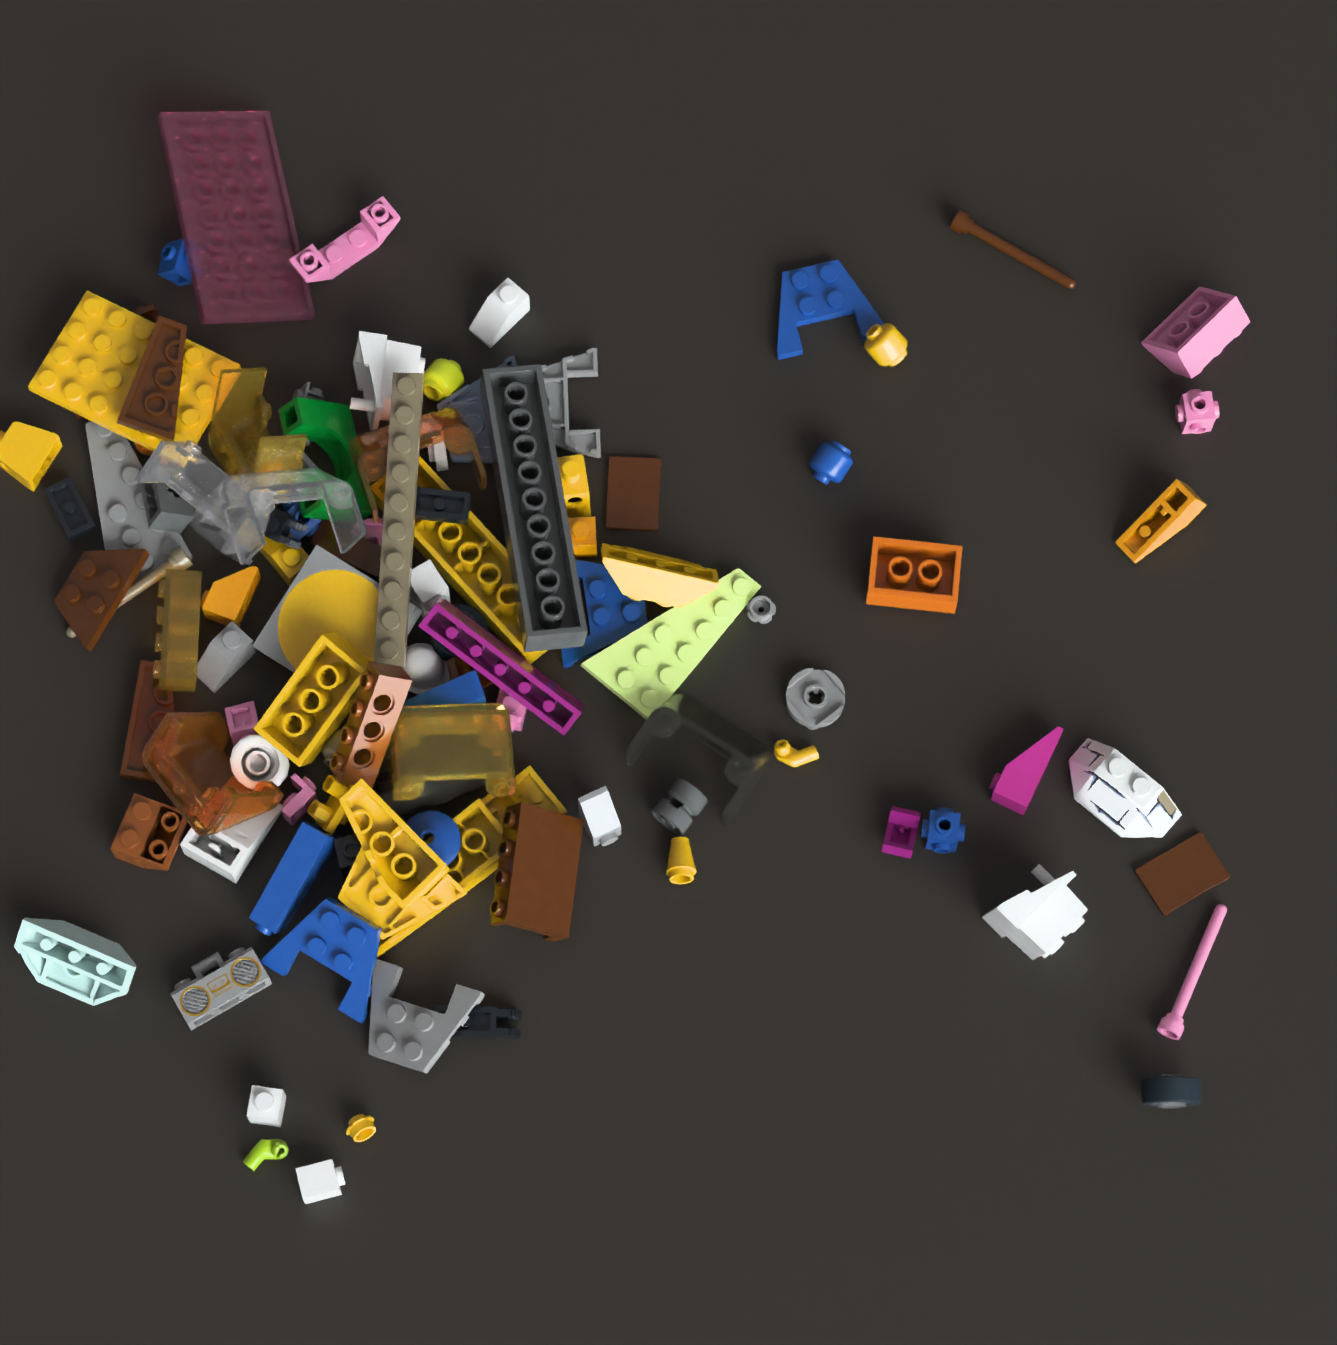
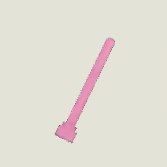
M1218 904L1213 911L1171 1013H1167L1166 1017H1162L1157 1027V1031L1170 1039L1179 1040L1185 1028L1183 1025L1184 1020L1182 1019L1227 912V908L1223 904Z

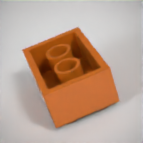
M873 536L866 604L955 614L958 602L963 546Z

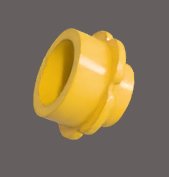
M364 1114L352 1117L348 1122L349 1126L346 1129V1134L350 1135L355 1142L369 1139L376 1132V1127L373 1123L374 1118Z

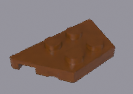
M145 549L84 551L54 599V603L88 651L91 652L150 556Z

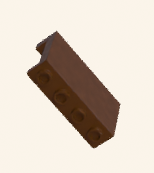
M523 802L506 808L502 816V840L498 846V870L494 876V899L490 905L491 925H510L543 934V940L550 942L569 938L584 820Z

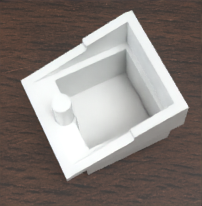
M359 331L353 357V369L357 389L363 391L364 399L351 397L350 409L366 411L370 432L376 434L380 420L390 421L393 372L424 374L426 358L420 357L421 346L387 340V335Z
M1038 864L1031 873L1044 885L1043 887L1032 893L1027 889L982 916L1002 938L1007 936L1032 960L1040 956L1045 959L1049 954H1054L1064 943L1061 937L1074 933L1085 922L1082 916L1088 910L1066 886L1076 876L1073 871L1055 880Z

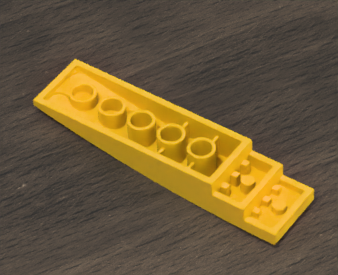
M530 765L507 784L504 781L482 800L478 798L452 819L460 831L461 846L454 861L448 865L450 869L448 874L467 892L498 869V846L502 840L503 833L502 816L508 806L523 802L565 815L568 814L565 807ZM434 835L428 838L425 841V843H432L434 840ZM433 886V887H432L426 894H424L423 896H427V895L429 894V892H430L435 886ZM450 904L384 940L380 938L377 958Z

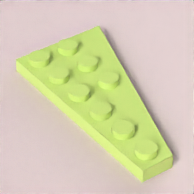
M737 568L719 579L718 589L681 608H671L584 661L580 666L650 723L761 586L740 568Z

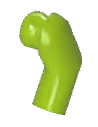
M262 1139L242 1162L252 1171H255L264 1159L285 1158L289 1148L282 1139Z

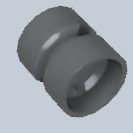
M677 778L667 790L668 798H661L651 811V814L669 831L683 836L693 822L691 816H698L708 803V800L695 786L681 778Z

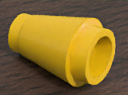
M674 837L671 839L666 874L669 876L670 882L674 884L690 883L694 880V875L697 871L689 839L686 837Z

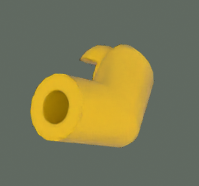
M784 739L778 740L774 744L775 757L791 767H798L819 759L814 745L797 750Z

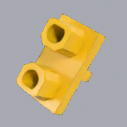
M328 775L322 789L331 794L326 804L316 799L312 801L307 813L316 820L315 822L321 828L333 834L339 823L345 826L348 821V817L339 799L354 785L339 783L335 776Z

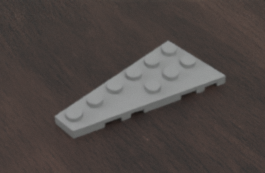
M92 421L86 423L85 427L105 550L143 548L150 554L133 583L168 560L166 557L171 555L170 551L179 545L190 560H192V554L180 533L149 529L140 482L146 472L127 438Z

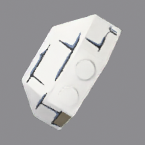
M1087 738L1068 760L1074 799L1120 837L1162 838L1182 815L1160 784L1111 746Z

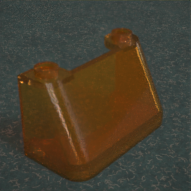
M219 712L166 713L144 747L142 754L143 763L198 835L217 834L271 811L278 805L284 794L274 782L263 780L254 789H250L241 784L231 770L230 758L223 751L230 739V732L227 722Z

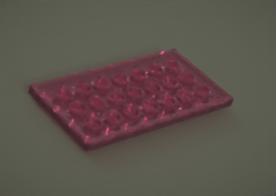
M270 111L160 112L157 119L201 324L312 320L315 316L309 284L303 280L289 262L290 258L301 252Z

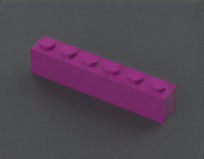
M442 596L438 598L419 624L422 630L563 736L581 715L585 704Z

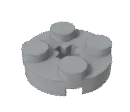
M807 668L798 672L790 680L785 694V702L790 716L797 723L804 725L808 729L816 730L819 727H826L840 717L845 705V689L841 680L831 671ZM810 692H813L815 695L818 693L823 695L820 699V704H811L809 702Z

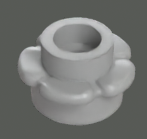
M756 596L747 604V610L749 611L747 615L753 622L766 624L772 620V615H775L776 606L768 597ZM763 608L764 611L759 612L758 609Z

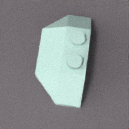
M24 918L14 945L16 951L21 953L25 964L37 982L93 1006L118 996L126 995L137 966L120 944L63 920Z

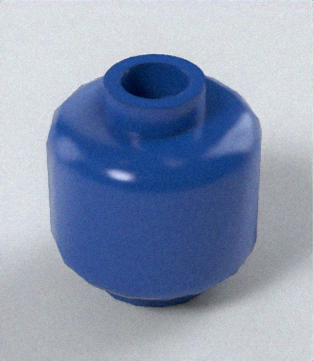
M831 440L830 443H821L809 462L810 467L815 471L812 476L825 485H828L830 481L840 483L853 464V459L849 456L851 451L834 440Z

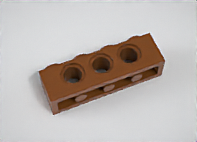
M369 661L366 671L362 673L357 696L350 704V715L346 726H343L341 729L339 745L330 760V770L339 783L355 785L362 778L373 788L412 683V679L401 666Z

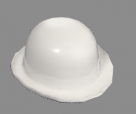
M415 643L407 646L404 670L412 679L409 692L420 695L450 681L447 663L433 650L432 645Z
M260 734L248 735L240 739L231 752V770L236 779L247 788L256 791H268L280 786L288 776L290 767L288 758Z

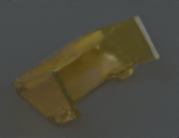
M265 367L225 369L220 371L208 432L210 448L244 507L258 506L296 480L299 473L303 470L302 458L307 440L306 435L271 436L266 428L268 420L271 419L272 411L270 404L266 403L262 395L267 374Z

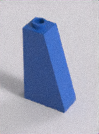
M476 670L406 700L386 752L488 719L486 698Z
M302 822L249 916V919L256 922L254 927L269 936H271L272 932L274 934L283 933L335 852L333 839L342 837L325 831L317 823Z

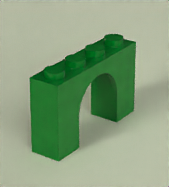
M296 397L279 408L278 412L284 436L315 442L328 454L335 469V480L314 478L296 490L302 517L357 524L373 514L375 511L350 405Z

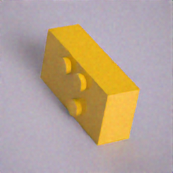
M335 631L322 634L254 727V730L298 767L313 763L327 741L350 712V704L356 698L360 687V677L366 671L370 660Z

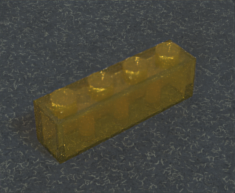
M166 569L165 579L158 581L157 597L163 598V607L157 606L156 624L162 625L161 633H156L155 651H160V660H154L153 678L159 679L158 690L195 692L202 571Z

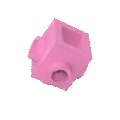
M1193 389L1182 394L1179 404L1175 405L1176 421L1180 422L1182 434H1201L1211 431L1216 418H1219V405L1217 401H1213L1212 391L1203 392L1201 389Z

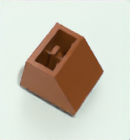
M134 793L110 849L116 859L144 869L168 871L191 814Z

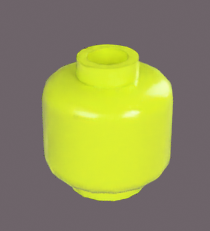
M436 359L423 374V392L433 401H443L457 392L464 384L462 369L454 360Z

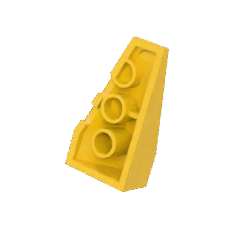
M362 778L339 799L381 888L403 910L426 894L450 871L449 867Z

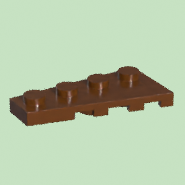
M159 315L118 417L117 424L174 444L187 325Z
M146 660L140 661L120 777L180 787L170 664Z

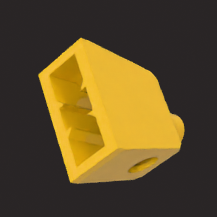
M14 421L6 433L0 430V467L34 492L63 445L59 436L55 433Z
M583 454L557 457L568 518L591 516L589 487ZM574 497L581 498V500L578 502L568 501L569 499Z

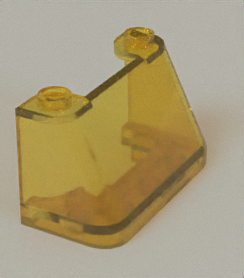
M500 703L402 707L387 748L393 801L415 799L423 793L425 781L485 779L486 790L489 794L498 797L515 796L516 778L509 710L506 706Z

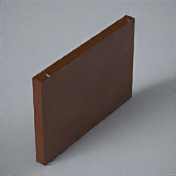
M609 456L607 461L609 465L606 521L604 523L606 530L658 532L660 527L658 520L661 458Z
M1202 832L1195 833L1194 836L1134 870L1163 917L1231 877Z

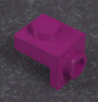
M892 806L881 852L911 859L921 813Z

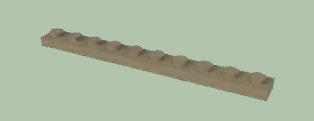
M393 372L374 662L401 666L405 669L424 375L423 373Z

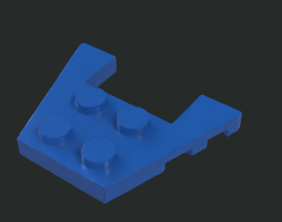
M839 259L782 272L777 360L803 354V347L797 330L798 326L854 314L861 341L867 339L866 333L873 325L884 324Z
M575 559L578 579L583 581L590 635L586 636L584 646L561 649L563 668H569L579 660L596 655L597 652L611 646L648 623L644 599L637 601L630 599L627 595H623L604 564Z
M328 897L262 958L261 963L278 974L285 976L291 969L299 951L312 957L352 982L338 1010L362 1024L366 1021L368 1015L367 1004L372 991L373 967L376 966L382 928L333 898Z

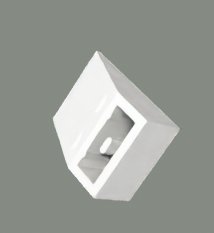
M232 777L198 816L180 846L186 856L230 881L237 883L284 807L262 793L245 787Z

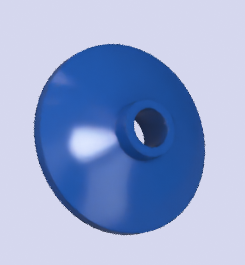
M424 811L407 821L406 824L422 840L427 834L434 835L433 842L427 845L447 866L454 861L460 850L461 835L456 823L448 815L438 811Z

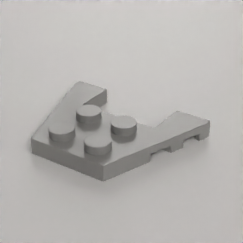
M591 348L586 350L584 354L575 357L571 355L562 358V361L549 366L545 364L541 367L555 447L594 458H601L600 429L569 430L568 378L598 377L597 348Z
M377 959L376 966L373 967L368 1054L427 1074L450 1044V1038L459 1026L465 1024L469 1018L468 1014L476 1004L481 1003L485 994L481 991L456 984L445 1014L393 998L403 968Z

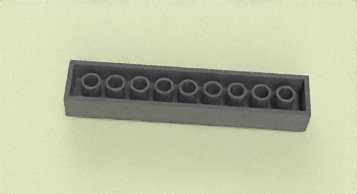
M541 364L483 369L480 391L524 652L584 646L588 631Z

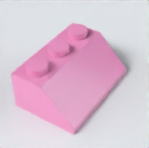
M1199 286L1141 343L1144 348L1174 374L1192 379L1200 374L1203 368L1214 357L1218 356L1230 341L1241 334L1242 330L1250 323V320L1237 296Z

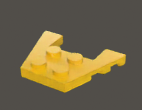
M361 846L338 899L349 909L381 927L380 938L384 940L465 896L467 891L447 873L427 896L420 897L403 910L381 888Z

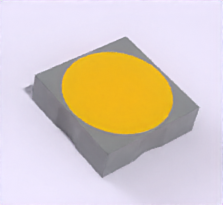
M316 544L252 647L292 672H295L322 634L335 631L370 661L374 662L379 583ZM410 602L408 634L423 612Z

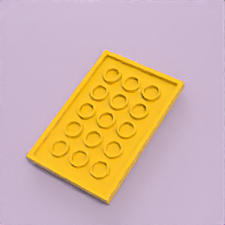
M87 290L29 383V390L184 466L241 371L240 364L186 339L174 444L117 424L118 417L156 323Z

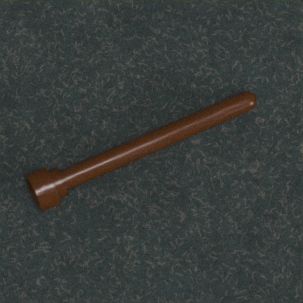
M960 209L950 226V229L954 232L966 235L970 233L1065 288H1075L1076 281L1073 278L974 223L975 220L971 218L970 213Z

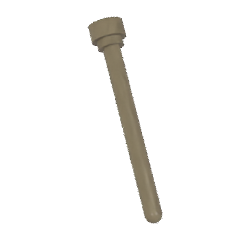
M179 545L171 550V555L166 557L168 559L166 562L133 583L119 607L172 571L178 572L181 569L185 571L192 566L193 563L183 548ZM69 626L66 630L67 636L70 638L76 637V634Z

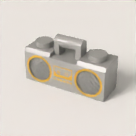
M244 947L234 950L228 955L229 960L225 962L220 954L216 952L191 966L197 977L196 979L191 981L190 978H187L174 986L175 991L171 992L170 995L191 1031L272 985L267 972L252 947L246 950ZM219 965V969L203 977L202 974Z

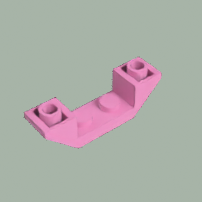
M384 196L360 211V223L319 251L312 243L289 259L291 265L306 283L333 279L380 247L400 220V216Z

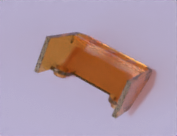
M444 408L422 415L420 449L444 442L446 449L453 454L461 455L468 453L480 490L486 489L487 474L473 433L463 415L454 408ZM389 426L359 434L350 443V455L373 523L379 522V516L370 482L380 480L386 474Z

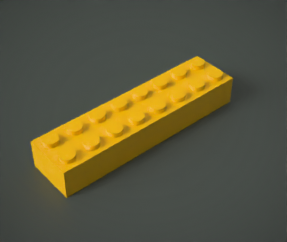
M419 455L417 487L451 490ZM386 474L370 486L372 500L383 512ZM471 511L469 513L468 525L415 519L413 545L427 560H431L437 571L470 607L478 610L484 617L486 625L497 637L531 664L543 655L547 650L524 652L507 549Z

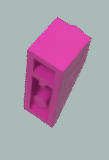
M1059 726L1008 763L1002 774L996 772L989 789L993 790L991 801L1024 815L1064 729Z

